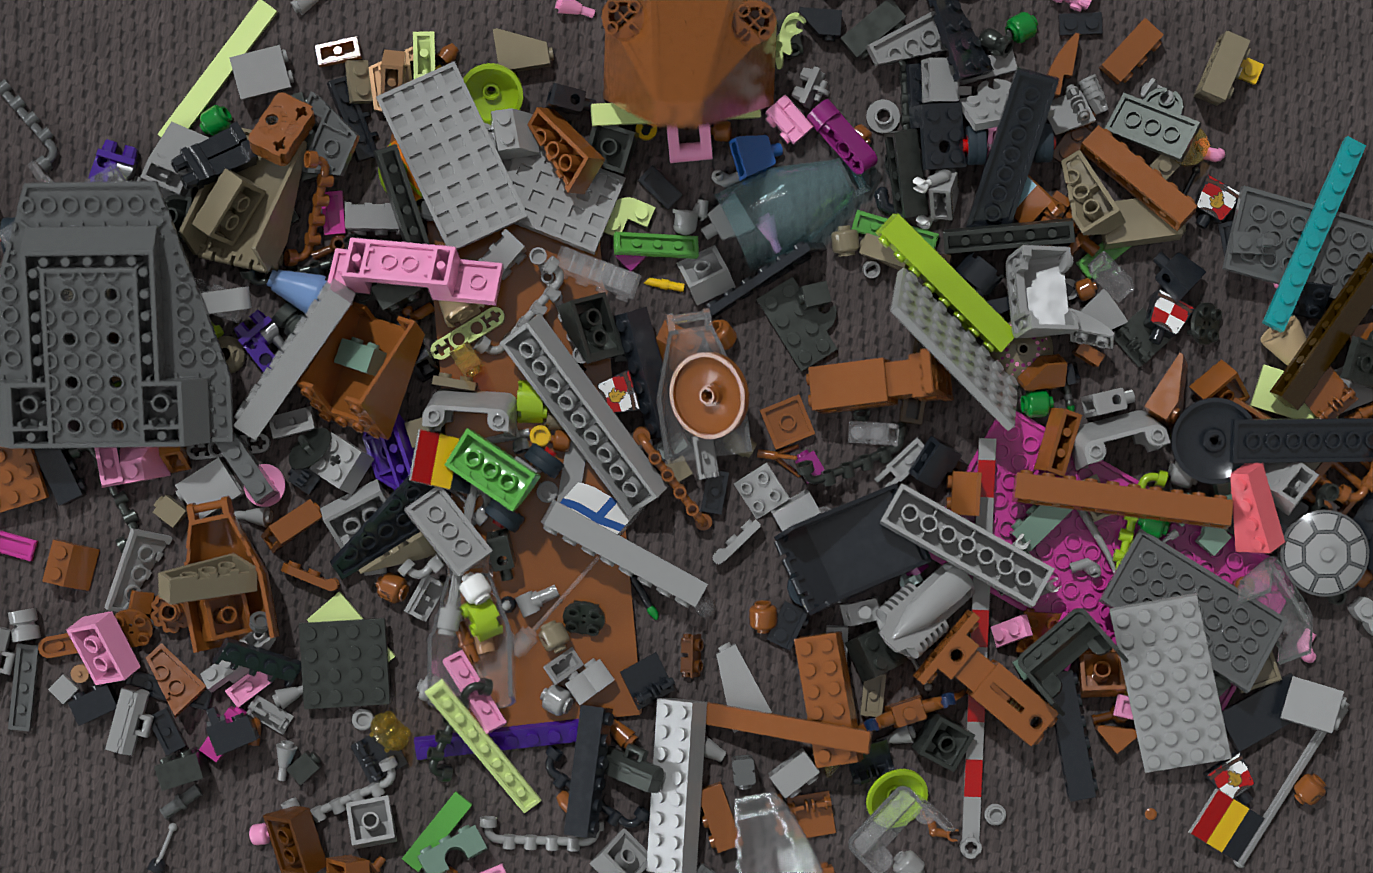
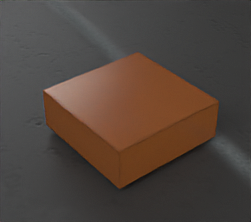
M131 590L128 609L151 614V603L153 602L154 593Z

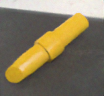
M648 278L644 282L646 285L663 290L669 289L684 292L685 284L656 278Z

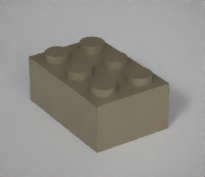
M1229 31L1224 32L1217 39L1194 97L1215 106L1222 102L1225 103L1226 99H1230L1234 91L1232 84L1235 79L1239 78L1243 69L1240 65L1243 59L1246 60L1251 48L1248 46L1251 40Z
M225 168L214 188L208 194L202 208L196 214L192 224L208 236L234 246L267 191L251 180Z

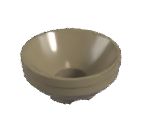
M218 337L221 349L227 348L230 351V357L226 360L230 373L237 372L245 363V348L234 337Z

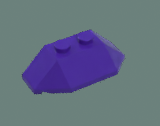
M399 413L388 440L381 437L376 439L366 432L363 433L362 437L367 453L375 458L371 465L376 479L393 488V490H396L410 475L415 448L411 446L404 424L406 422Z

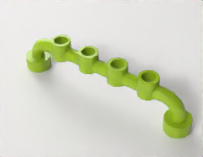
M1159 469L1158 473L1145 474L1140 478L1138 485L1145 489L1148 482L1155 481V486L1164 488L1168 472ZM1127 516L1123 518L1128 520L1126 529L1121 528L1118 535V540L1122 541L1120 549H1115L1112 561L1116 562L1115 571L1132 542L1138 518Z

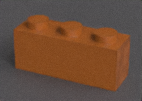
M1144 18L1104 61L1099 69L1117 85L1121 81L1126 83L1133 75L1131 70L1136 65L1140 68L1148 59L1145 55L1150 50L1154 52L1162 44L1160 39L1164 34Z
M1051 408L1034 466L1035 470L1043 473H1052L1055 476H1065L1082 418L1081 414L1064 408Z
M721 781L703 787L701 807L705 815L701 816L705 829L709 828L712 836L708 837L712 849L716 848L717 852L720 853L742 845V840Z

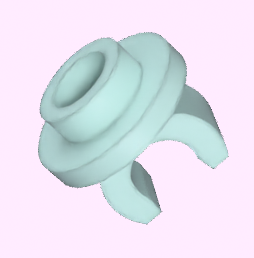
M903 574L900 577V586L902 588L907 583H912L916 586L923 579L920 574L912 577Z

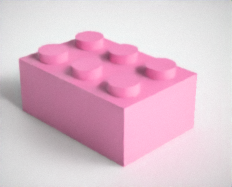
M112 611L82 617L67 629L95 685L125 680L141 667Z

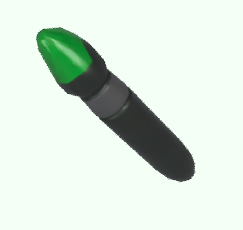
M1066 377L1065 386L1062 387L1065 407L1067 410L1074 412L1075 403L1072 400L1071 388Z

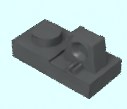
M1230 232V254L1274 255L1275 233Z

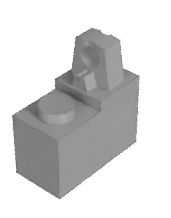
M927 58L921 60L922 103H953L959 101L960 97L972 95L971 87L959 86L958 81L954 82L952 75L955 74L953 65L950 66L948 64L947 58Z

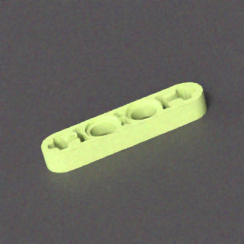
M498 307L489 308L435 341L430 349L431 355L438 360L447 359L502 325L505 320L504 312ZM491 312H500V321L492 320L488 323L491 327L487 329L486 323L481 318L485 316V319L488 320L492 317ZM474 322H480L483 325L481 333L474 334L471 331V326ZM461 333L464 335L465 341L462 345H455L453 343V336L455 334ZM449 339V343L455 349L451 351L450 347L444 350L445 354L443 356L440 354L436 355V346L444 347L447 345L445 340Z

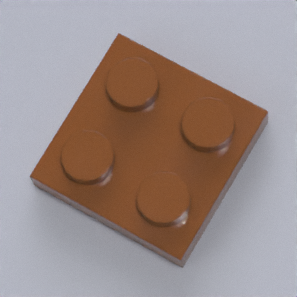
M799 394L759 410L775 450L815 434Z

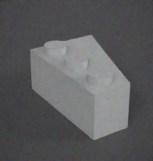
M345 202V228L349 232H354V234L359 236H366V232H375L376 236H387L388 232H396V235H401L391 203L352 205V202Z

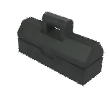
M631 743L627 745L625 752L613 746L608 747L606 775L645 792L659 793L662 784L661 780L664 778V771L662 767L646 761L648 757L647 750ZM635 754L639 756L638 760L633 759L632 755Z

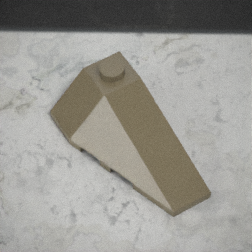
M1080 150L1061 161L1068 189L1072 218L1083 235L1108 234L1126 223L1120 209Z
M420 531L359 569V572L362 574L403 564L407 559L415 561L429 556L433 558L437 552Z

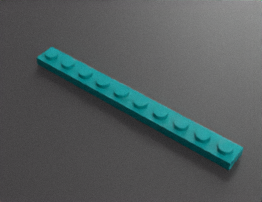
M1349 136L1345 137L1263 319V324L1280 333L1284 332L1366 148V145Z

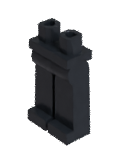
M235 122L228 129L200 143L180 149V155L171 160V166L176 173L184 169L187 170L188 174L181 176L185 189L197 187L200 190L205 187L204 185L218 181L225 168L237 173L257 165L258 155L251 151L247 136L238 122Z

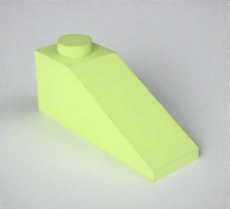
M413 32L414 79L436 70L434 32Z

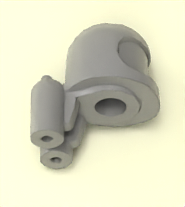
M698 199L693 210L673 209L672 213H675L674 230L681 235L694 233L697 228L698 218L700 221H703L707 217L708 201Z

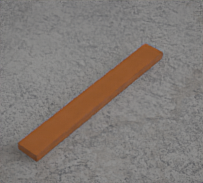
M707 702L706 725L865 754L870 753L872 731Z

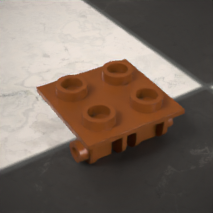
M1330 366L1307 397L1305 404L1317 418H1336L1355 403L1358 398L1355 395V391L1349 388Z
M1027 607L1023 614H1027L1033 635L1018 640L1016 652H1024L1059 622L1062 613L1034 612V608Z
M829 790L794 796L793 798L787 797L794 840L836 833Z

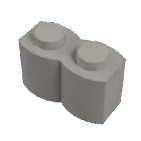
M1358 596L1348 605V610L1355 619L1362 622L1365 630L1373 636V601L1367 597Z
M594 658L584 664L586 669L581 673H578L576 670L566 677L568 682L565 685L579 705L615 680L601 659L597 661Z

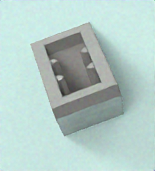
M573 647L544 665L543 668L556 685L584 664Z

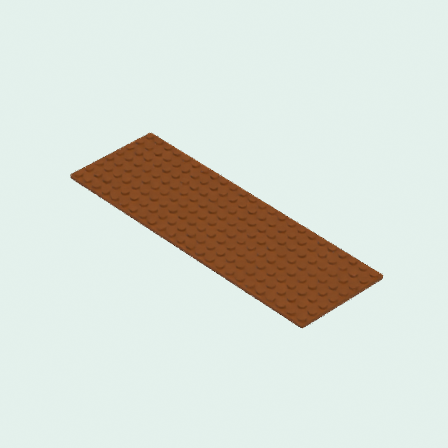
M427 221L430 245L446 246L435 222ZM512 224L458 249L457 252L461 260L478 261L490 250L489 247L503 236L501 233L505 229L527 249L525 252L526 258L519 265L515 263L510 268L512 273L504 281L501 279L496 305L484 304V308L481 306L479 308L481 312L478 315L492 307L500 308L505 314L503 324L485 335L491 340L490 345L498 346L504 336L516 326L517 321L528 312L531 305L541 297L547 288L546 284L541 280L542 274L538 265L533 264L530 260L529 255L532 249L536 247L543 248L547 254V260L554 256L560 261L559 267L563 270L564 281L558 290L563 295V303L604 292L600 242L593 255L527 228ZM549 274L544 276L545 281H550L552 278ZM549 299L545 304L547 311L543 317L572 355L574 347L567 339V331L558 318L559 313L555 304ZM434 300L437 340L462 325L460 322L454 323L456 327H448L444 321L439 301ZM491 312L492 317L488 320L485 319V316L481 318L486 323L487 329L491 327L488 323L492 320L500 321V312ZM474 322L471 326V331L474 334H479L483 330V325L480 322ZM457 333L453 336V343L455 345H462L464 343L465 337L463 334ZM449 339L445 340L447 345L444 347L438 345V354L441 356L445 354L444 350L450 347L451 351L455 349L449 343ZM478 340L447 359L439 360L441 373L452 374L451 378L460 380V376L472 377L473 382L477 383L476 391L505 392L512 394L517 399L518 381L527 380L506 351L497 355H491L486 352L480 354L477 352L474 346ZM610 358L588 364L583 363V366L587 368L585 371L586 376L597 390V384L612 378ZM441 386L442 389H458ZM454 412L453 422L445 424L446 435L461 439L467 428L474 430L484 438L504 434L489 427L487 421L488 414ZM545 419L544 423H518L517 421V428L520 431L529 428L531 432L538 425L548 428L545 425ZM550 430L551 435H555L556 430ZM526 437L531 447L533 443L531 442L530 437ZM514 440L494 444L512 457L516 458L518 456L534 468L536 467L525 459L524 455L526 452L521 454L514 453L512 445ZM550 442L542 447L543 449L548 447L557 454L555 457L564 463L565 452L555 451L553 444ZM586 460L582 483L595 487L614 498ZM562 470L555 479L542 471L539 473L541 477L516 509L525 518L524 522L515 533L509 530L516 561L515 567L512 568L514 578L508 581H501L499 571H493L490 555L462 575L463 577L470 572H473V574L482 573L492 588L490 599L500 615L497 617V620L503 626V632L493 636L496 652L478 655L480 661L471 665L480 679L487 678L493 681V690L490 696L506 720V724L502 727L579 719L581 705L613 709L614 717L640 715L642 708L640 710L637 709L620 674V671L638 662L630 576L621 572L619 565L614 564L612 567L600 560L601 555L596 553L595 556L584 552L581 549L582 545L579 543L573 546L562 539L564 535L557 533L555 536L543 528L544 524L541 520L551 502L541 501L537 496V488L542 482L550 481L556 484L559 491ZM451 493V499L464 514L463 507H465V503L458 496ZM461 493L467 499V494ZM481 495L476 498L474 513L484 502ZM487 513L488 519L481 526L478 524L474 526L485 542L487 532L501 530L500 527L492 522L493 518ZM626 525L618 533V535L627 539ZM499 556L501 560L506 559L505 556ZM552 585H555L560 595L542 604L541 610L524 618L518 605L511 613H504L499 607L500 600L505 596H511L515 599L531 590L538 592ZM460 591V603L462 605L467 601ZM574 600L599 604V607L605 614V624L598 635L590 636L588 634L568 632L570 641L566 644L567 648L555 654L554 650L548 652L544 649L538 636L541 626L553 620L564 624L563 612L565 607L573 603ZM462 617V621H466L465 623L471 638H474L469 629V625H471L470 620ZM573 647L583 664H586L593 658L596 661L601 659L615 680L581 705L578 704L572 695L574 702L567 714L556 716L542 708V700L540 699L542 691L554 685L543 668L544 665ZM584 665L577 669L578 673L586 669ZM566 678L556 684L568 690L565 685L568 682ZM470 708V713H471V714L474 716V718L477 720V718L475 717L474 713L472 712V710H471V708Z

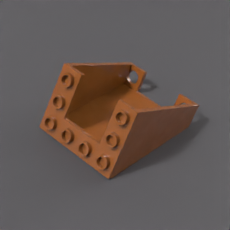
M352 301L349 308L297 380L296 384L301 389V394L311 401L310 405L319 411V416L325 421L330 422L332 420L342 427L349 426L359 433L364 431L376 439L381 437L388 440L425 336L416 321L398 316L397 321L400 325H396L375 318L366 305ZM352 337L363 340V345L367 346V343L370 342L379 345V350L387 353L384 364L376 376L334 363L342 338L351 340Z

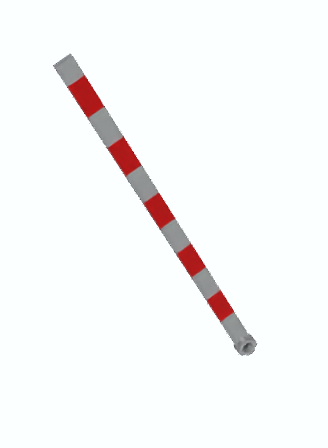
M979 438L977 472L982 473L980 512L979 516H975V524L992 533L996 439ZM973 576L975 593L972 596L971 611L980 619L977 621L979 623L978 627L970 633V638L979 645L976 650L987 658L990 585ZM968 695L966 729L975 734V737L965 752L962 840L959 847L961 853L966 858L973 859L982 850L979 837L985 708L970 695ZM969 842L976 845V849H972V853H968V849L965 848V845H968Z

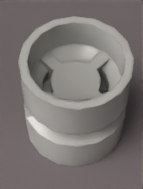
M36 608L8 612L9 623L14 626L11 630L13 642L41 637L39 625L35 624L38 620Z

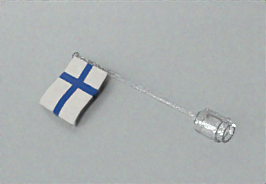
M579 482L560 501L561 504L620 536L642 512H645V508L642 507L628 516L617 500L595 487ZM598 554L533 628L528 626L525 629L522 626L509 641L510 644L507 648L518 658H521L522 655L525 656L538 642L536 639L538 634L535 631L600 560L601 555Z

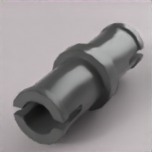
M194 784L181 795L177 794L174 796V800L159 810L163 817L168 820L181 809H187L188 805L202 796L203 793Z

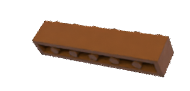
M1098 125L1081 143L1080 151L1083 155L1177 232L1195 214L1197 205L1190 196H1185L1174 183L1165 180L1157 169L1149 167L1141 156L1133 154L1125 143L1117 141L1109 130L1103 129Z

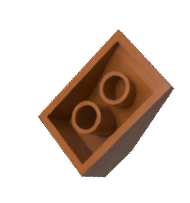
M1182 353L1178 354L1144 406L1152 418L1170 429L1182 413L1188 364Z

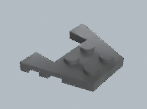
M310 92L306 103L312 106L314 114L321 117L322 120L308 151H317L319 156L324 157L328 161L330 166L329 174L344 176L360 136L317 93ZM303 162L302 172L320 174L321 166L306 168Z

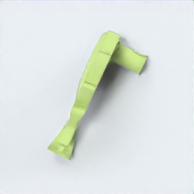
M798 12L791 13L785 18L780 33L776 37L775 62L777 69L783 67L784 53L790 55L793 52L792 37L803 31V29L797 28V22L801 21L803 24L807 22Z

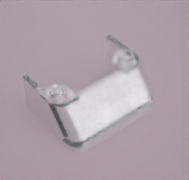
M1273 555L1265 558L1240 580L1238 585V602L1241 604L1256 599L1288 619L1275 643L1279 649L1277 662L1281 665L1311 654L1313 616L1303 597L1285 574L1277 557Z
M900 786L850 837L848 845L852 853L872 873H886L893 864V856L886 847L914 817L922 824H931L936 821L945 831L954 832L956 828L930 802L913 789Z

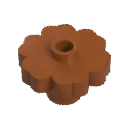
M157 595L151 603V607L155 610L150 615L154 625L157 627L162 626L163 631L166 633H177L181 628H188L184 602L172 605ZM172 607H173L174 610H175V614H174V615H172V614L170 613V609H171Z

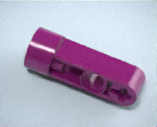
M829 99L822 101L808 114L806 119L854 173L862 174L877 164L878 158L876 153Z

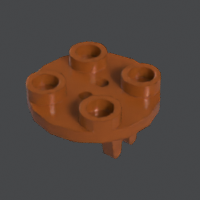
M126 609L114 615L130 647L148 644L153 634V624L145 613L134 609Z

